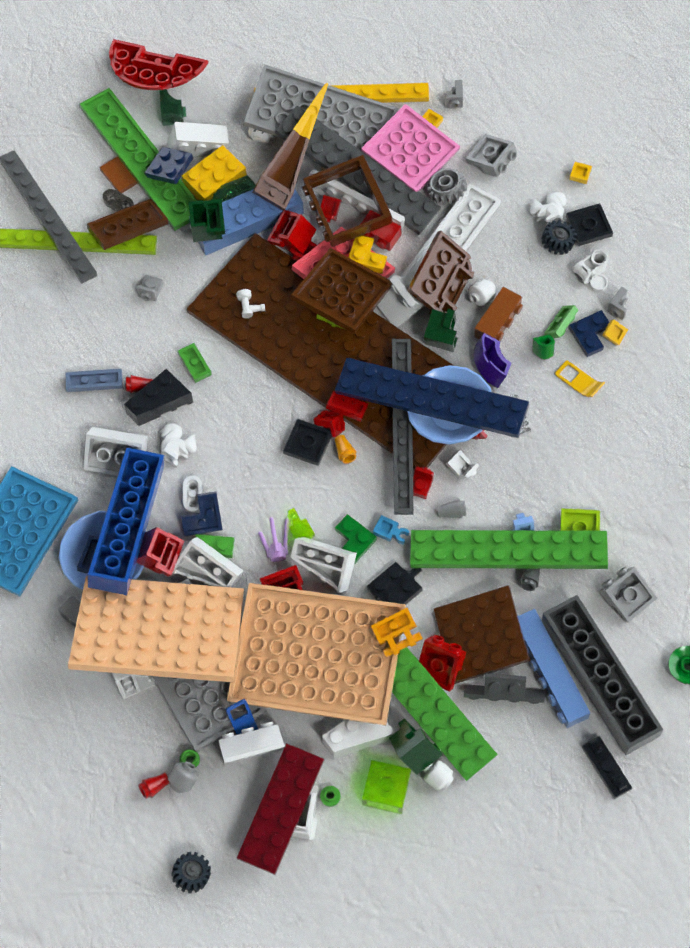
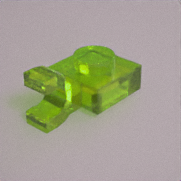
M295 508L287 511V516L293 524L289 526V531L294 539L301 537L311 539L315 537V533L306 518L300 520Z

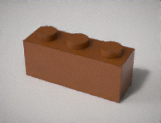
M502 287L476 325L474 337L480 339L483 333L501 341L504 336V330L510 328L514 315H518L523 308L521 304L522 296Z

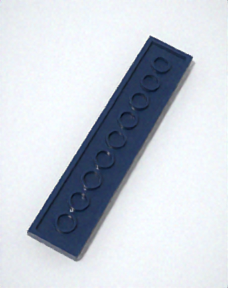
M346 358L335 388V393L515 438H519L529 407V401L351 358Z

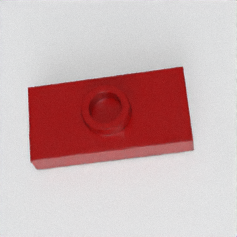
M335 391L332 392L326 405V409L360 422L368 408V403L336 394Z

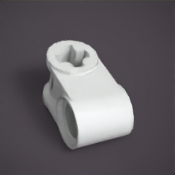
M597 250L584 260L579 261L572 271L583 279L582 282L584 284H588L598 274L606 270L607 254L604 251Z

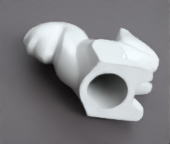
M550 193L546 198L547 204L542 205L536 199L533 200L534 203L530 209V214L539 217L537 222L545 220L547 222L546 227L549 222L552 223L554 220L556 223L558 220L563 221V206L566 205L567 200L562 193Z
M169 423L163 426L161 437L164 439L161 443V455H164L165 461L176 467L179 456L188 459V453L196 452L195 435L193 434L183 441L180 439L182 429L179 425Z

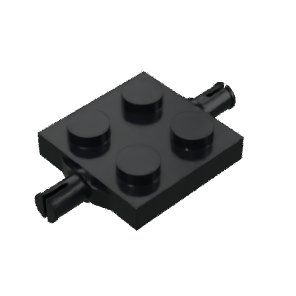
M395 562L367 585V589L374 595L377 601L406 605L423 591L422 586L414 579L415 576L422 572V569L413 568L408 572Z

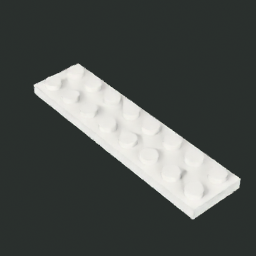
M470 183L467 191L463 192L464 196H461L459 201L455 203L401 277L408 286L438 231H443L466 251L499 207L501 200Z

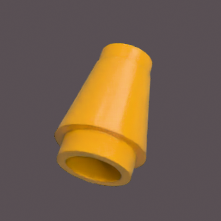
M344 435L337 436L334 441L339 460L345 464L353 462L356 459V450Z

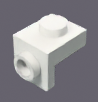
M457 450L445 463L460 480L471 479L477 473L476 469L479 467L478 463H472L461 450Z

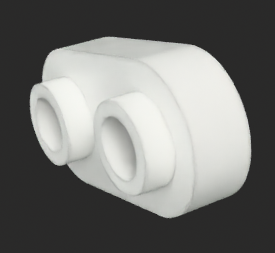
M189 476L183 482V505L186 512L190 514L200 512L197 494L203 493V486L200 478L196 476ZM191 486H196L194 490L190 489ZM192 503L197 504L195 507L190 506Z

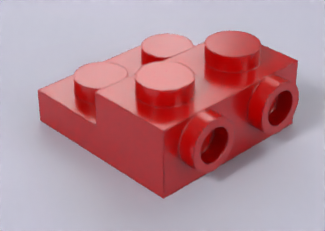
M433 635L424 640L419 662L442 689L450 692L453 690L458 671L462 669L466 651L461 650L462 646L457 643L448 644L444 642L442 636Z

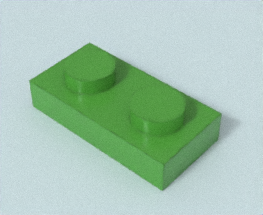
M575 305L562 306L544 334H550L553 338L563 336L568 325L575 319L578 308Z
M195 343L178 350L181 360L195 383L212 375Z
M196 534L195 538L198 537L224 557L233 558L234 537Z

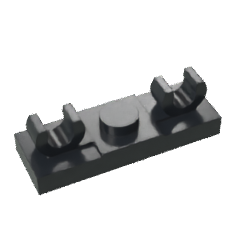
M600 736L582 745L583 751L614 799L632 790V786Z

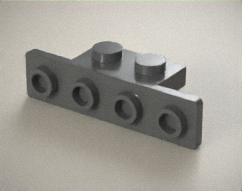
M485 674V686L464 685V697L472 700L480 698L491 701L508 700L513 703L523 701L532 704L545 702L544 690L526 689V676Z

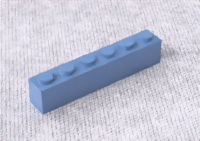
M533 609L519 615V622L531 659L529 661L530 666L540 676L538 678L539 683L543 689L546 688L550 704L556 707L560 723H564L566 728H569L589 719L590 711L536 610Z

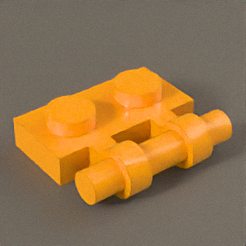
M408 608L371 625L379 644L382 645L388 642L390 646L383 650L386 657L392 654L397 655L400 653V650L408 646L413 647L417 645L416 642L423 639L420 632L414 635L410 632L417 625ZM405 634L406 639L395 643L394 638Z

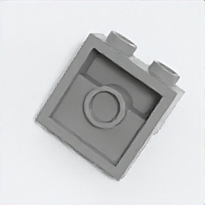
M485 134L465 159L468 164L482 168L483 173L498 177L500 173L506 172L508 163L516 159L517 150L514 142Z
M623 567L616 573L618 577L602 584L603 589L600 591L609 605L615 607L625 622L631 621L657 599L635 567L628 569Z

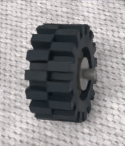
M555 220L552 223L549 222L541 237L542 244H545L544 248H549L548 251L550 253L554 251L556 255L558 252L560 255H563V253L567 254L571 251L577 236L576 230L574 228L571 229L572 225L569 224L567 226V222L561 223V220H558L557 223Z
M187 852V855L182 854L180 858H177L173 866L172 881L173 883L176 882L177 888H182V892H185V890H188V893H192V891H195V893L199 892V889L202 890L210 878L211 866H208L209 861L204 860L205 856L203 855L197 856L198 852H194V855H191V852Z

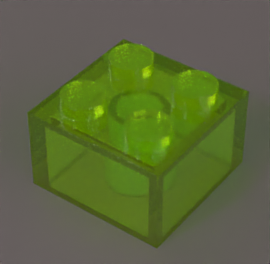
M371 760L363 792L362 805L402 814L411 778V769Z

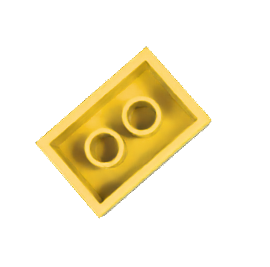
M223 145L182 175L183 183L197 201L222 199L247 180L246 167Z

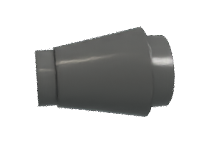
M526 569L519 580L521 588L526 591H534L539 585L540 569Z

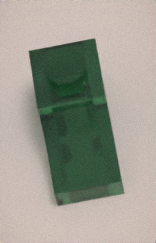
M167 89L160 90L163 126L174 125L175 122H184V117H187L186 106H182L181 100L173 98Z

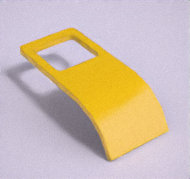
M568 360L555 372V376L586 397H593L605 384V382H599L591 378ZM567 365L579 372L572 382H569L560 375Z

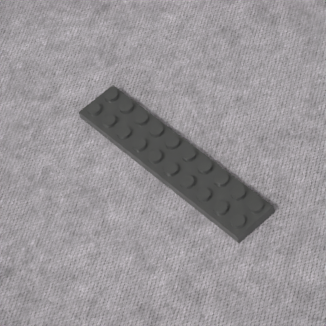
M296 106L278 126L275 134L286 140L305 111ZM316 119L305 155L325 169L364 155L388 208L404 216L405 226L420 235L440 211L441 207L419 191L415 192L374 159ZM360 170L339 178L360 194L373 200Z

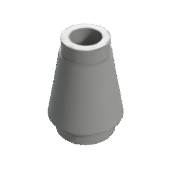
M458 499L438 506L439 518H462V516H467L465 501Z

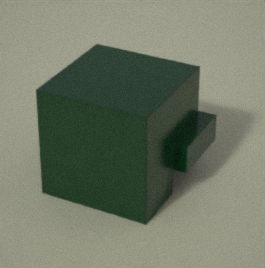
M222 199L188 202L193 242L223 239L222 235L225 234Z
M432 309L424 334L426 345L454 352L458 340L456 337L457 331L454 330L456 323L455 310L447 309V313Z
M404 718L398 723L400 729L390 736L389 739L399 758L418 775L440 758L442 753L436 743L432 744L426 738L421 728L416 730Z

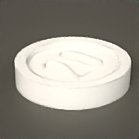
M598 274L590 281V286L595 291H603L608 286V279L606 276Z

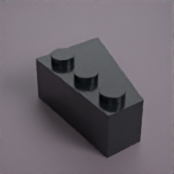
M165 369L124 404L126 414L140 426L161 417L166 412H173L180 406L193 403L192 393Z

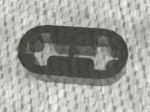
M108 189L103 193L104 204L116 212L125 209L123 205L129 204V207L134 205L131 198L114 189Z

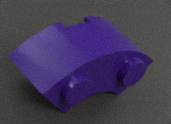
M483 333L474 348V361L486 382L499 388L506 378L512 363L501 353L500 341Z

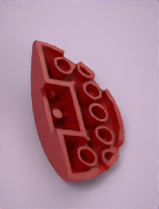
M113 39L109 49L110 65L115 75L126 84L144 90H164L181 86L197 77L209 63L205 59L178 53L174 57L148 52L143 45Z

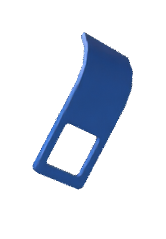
M242 699L226 708L236 735L242 734L241 730L251 727L254 730H258L246 699ZM244 704L247 713L233 720L230 711Z

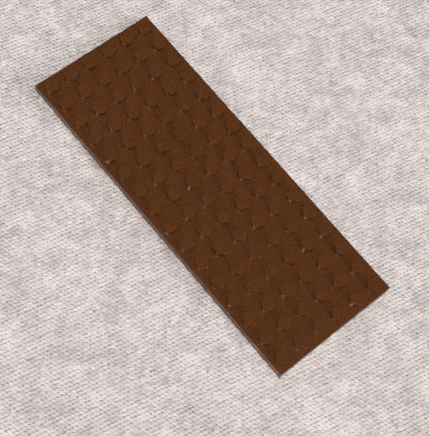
M257 233L246 242L186 309L187 313L325 408L332 392L335 391L346 358L392 368V339H411V373L423 376L435 368L449 365L454 366L373 311L355 334L337 326L332 327V324L317 319L316 313L291 300V294L304 280L292 270V265L297 261L293 260L291 256L275 245L270 244ZM243 289L250 290L251 298L249 299V305L265 304V311L253 312L252 317L243 318L242 303L237 299L236 293ZM360 400L368 403V408L361 422L343 415L345 422L393 454L392 407ZM412 425L413 469L415 467L428 468L447 444L430 441L421 436Z

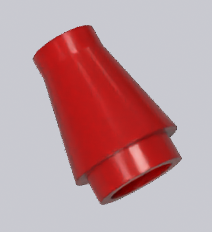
M130 375V377H126L125 381L126 392H139L152 379Z
M164 772L161 775L142 780L138 787L143 797L147 799L149 797L153 798L170 783L167 774Z

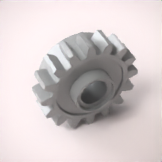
M442 169L431 177L430 182H427V190L431 199H435L436 203L442 201L443 205H445L446 201H449L450 204H452L454 199L459 201L458 196L463 197V191H467L466 179L463 173L459 174L457 169Z

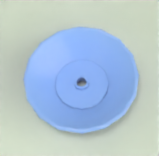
M449 365L432 369L423 375L491 392V388L482 376L466 367ZM407 411L409 421L421 436L435 443L451 445L465 442L483 431L482 429Z
M97 511L81 517L68 528L61 540L59 561L63 574L74 586L82 590L88 573L77 571V565L89 535L100 536L107 511ZM136 563L132 577L133 580L139 577L144 568L143 565Z

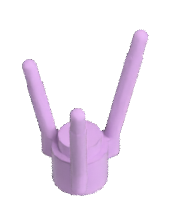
M270 517L273 544L270 545V548L262 532L258 534L266 550L267 558H270L272 562H279L285 560L286 555H288L289 519L286 518L284 543L282 546V543L277 542L274 520Z

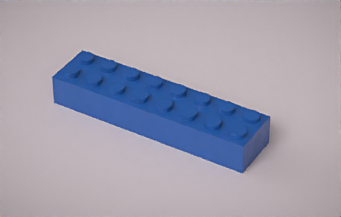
M126 448L88 572V588L122 595L128 594L163 473L164 455Z

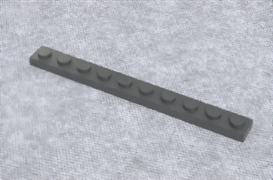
M15 150L0 156L1 165L80 283L82 284L97 277L96 270Z
M392 339V369L411 373V339ZM393 408L394 515H413L412 424L409 421L407 411Z

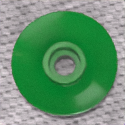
M681 646L670 655L668 667L671 675L677 681L690 685V670L684 668V665H690V646Z

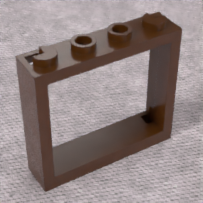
M364 155L303 178V193L305 196H309V206L312 212H316L317 224L319 227H323V237L326 242H330L331 247L392 223L391 212ZM360 170L381 216L333 235L312 188Z

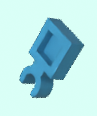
M381 515L373 530V534L391 542L392 538H395L399 544L404 545L405 539L401 538L400 535L405 534L409 536V530L406 528L398 529V522Z

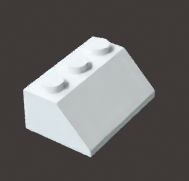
M92 427L86 434L83 470L118 476L126 448L146 451L148 436Z
M273 722L262 724V728L254 730L251 727L241 730L242 734L234 736L233 732L222 735L219 744L224 764L227 765L284 749L278 724L274 725Z

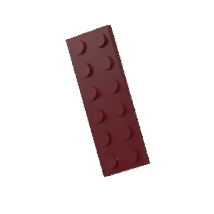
M286 743L237 855V860L276 875L325 761L324 758Z

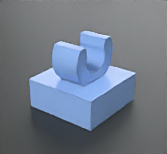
M524 513L516 514L517 519L513 520V530L534 531L532 516L525 517Z

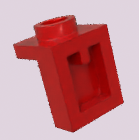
M323 410L313 419L314 425L330 428L332 437L336 438L345 430L343 415Z
M415 467L413 496L427 499L434 480V472L429 468Z

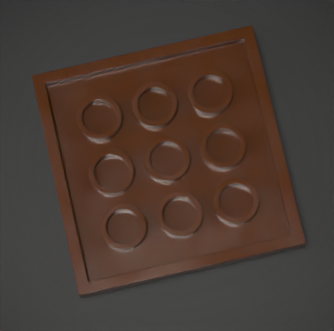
M330 248L291 294V300L355 334L392 288L393 284L389 279Z
M509 585L434 608L440 636L444 638V642L448 644L457 643L462 646L461 650L466 651L463 666L457 673L455 684L530 661Z

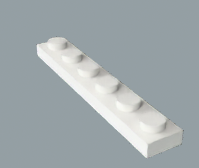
M312 169L309 173V176L316 174L319 171ZM336 180L315 187L325 191L331 197H337L347 205H352L362 213L368 214L372 210L380 215L374 200ZM389 209L392 221L400 225L402 231L405 226V217Z

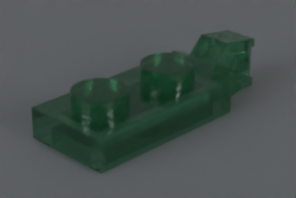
M248 175L221 185L220 189L216 191L217 193L213 194L214 196L211 200L222 199V202L253 190L256 184Z

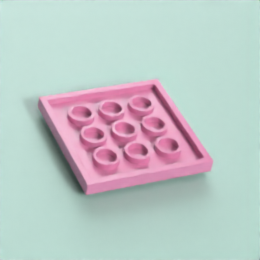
M405 104L361 148V151L374 159L410 189L418 192L459 151L460 146Z

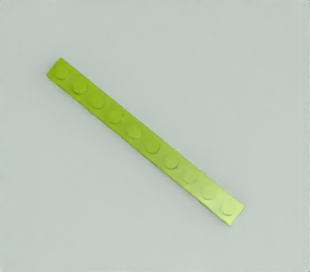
M0 229V248L58 250L44 230ZM70 232L83 252L156 255L157 236L140 235L104 250L91 233Z

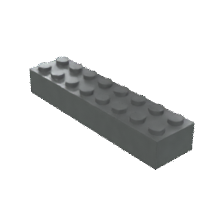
M575 595L544 612L541 620L625 755L660 737L663 732L662 726L579 596Z

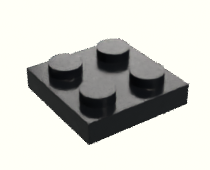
M600 203L566 213V219L572 225L571 229L574 228L576 230L578 246L613 236V231Z
M297 419L283 454L319 466L332 437L331 430Z

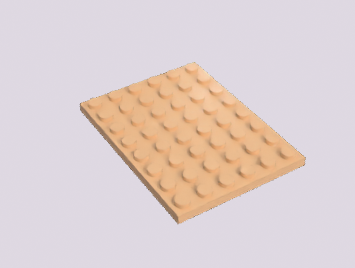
M86 576L68 669L234 682L244 588L132 579L128 594L122 595L88 588V576Z
M249 583L239 633L234 682H230L227 701L237 703L242 699H246L247 704L251 706L386 726L398 654L385 656L383 650L390 646L388 642L382 645L379 644L371 625L405 609L406 605ZM401 635L394 638L395 643L401 641Z

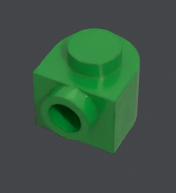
M550 334L533 338L532 351L536 356L543 360L554 356L555 340Z

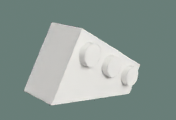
M184 122L174 123L167 141L168 148L191 153L193 157L210 155L222 145L227 149L229 144L226 125Z
M301 537L295 538L291 558L341 593L348 590L357 553Z

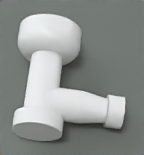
M243 289L236 293L237 299L242 303L243 318L252 317L253 312L265 311V304L249 305V299L251 298L250 290Z

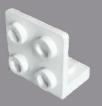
M394 275L390 279L393 284L392 288L377 306L389 322L399 328L424 305L407 291L409 286L400 276Z

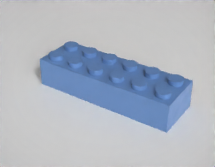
M295 189L285 210L304 214L303 202ZM250 190L222 202L225 234L222 235L223 239L201 241L199 244L205 255H209L251 237L255 233L258 234L274 227L283 211L252 193L253 190Z

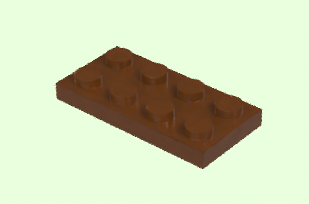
M148 199L87 223V229L100 246L106 250L168 225V218L152 199Z

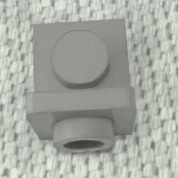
M455 80V87H452V95H445V108L456 109L463 107L462 80Z
M145 275L142 285L137 287L139 297L147 301H156L163 285V279Z
M622 286L609 302L607 310L613 317L621 320L626 316L627 309L624 308V305L628 300L626 298L628 290Z

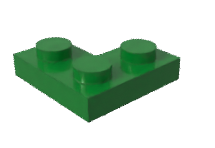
M348 514L335 527V531L348 540L342 549L357 553L354 565L377 540V536Z

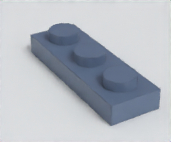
M122 369L66 372L67 392L123 389Z

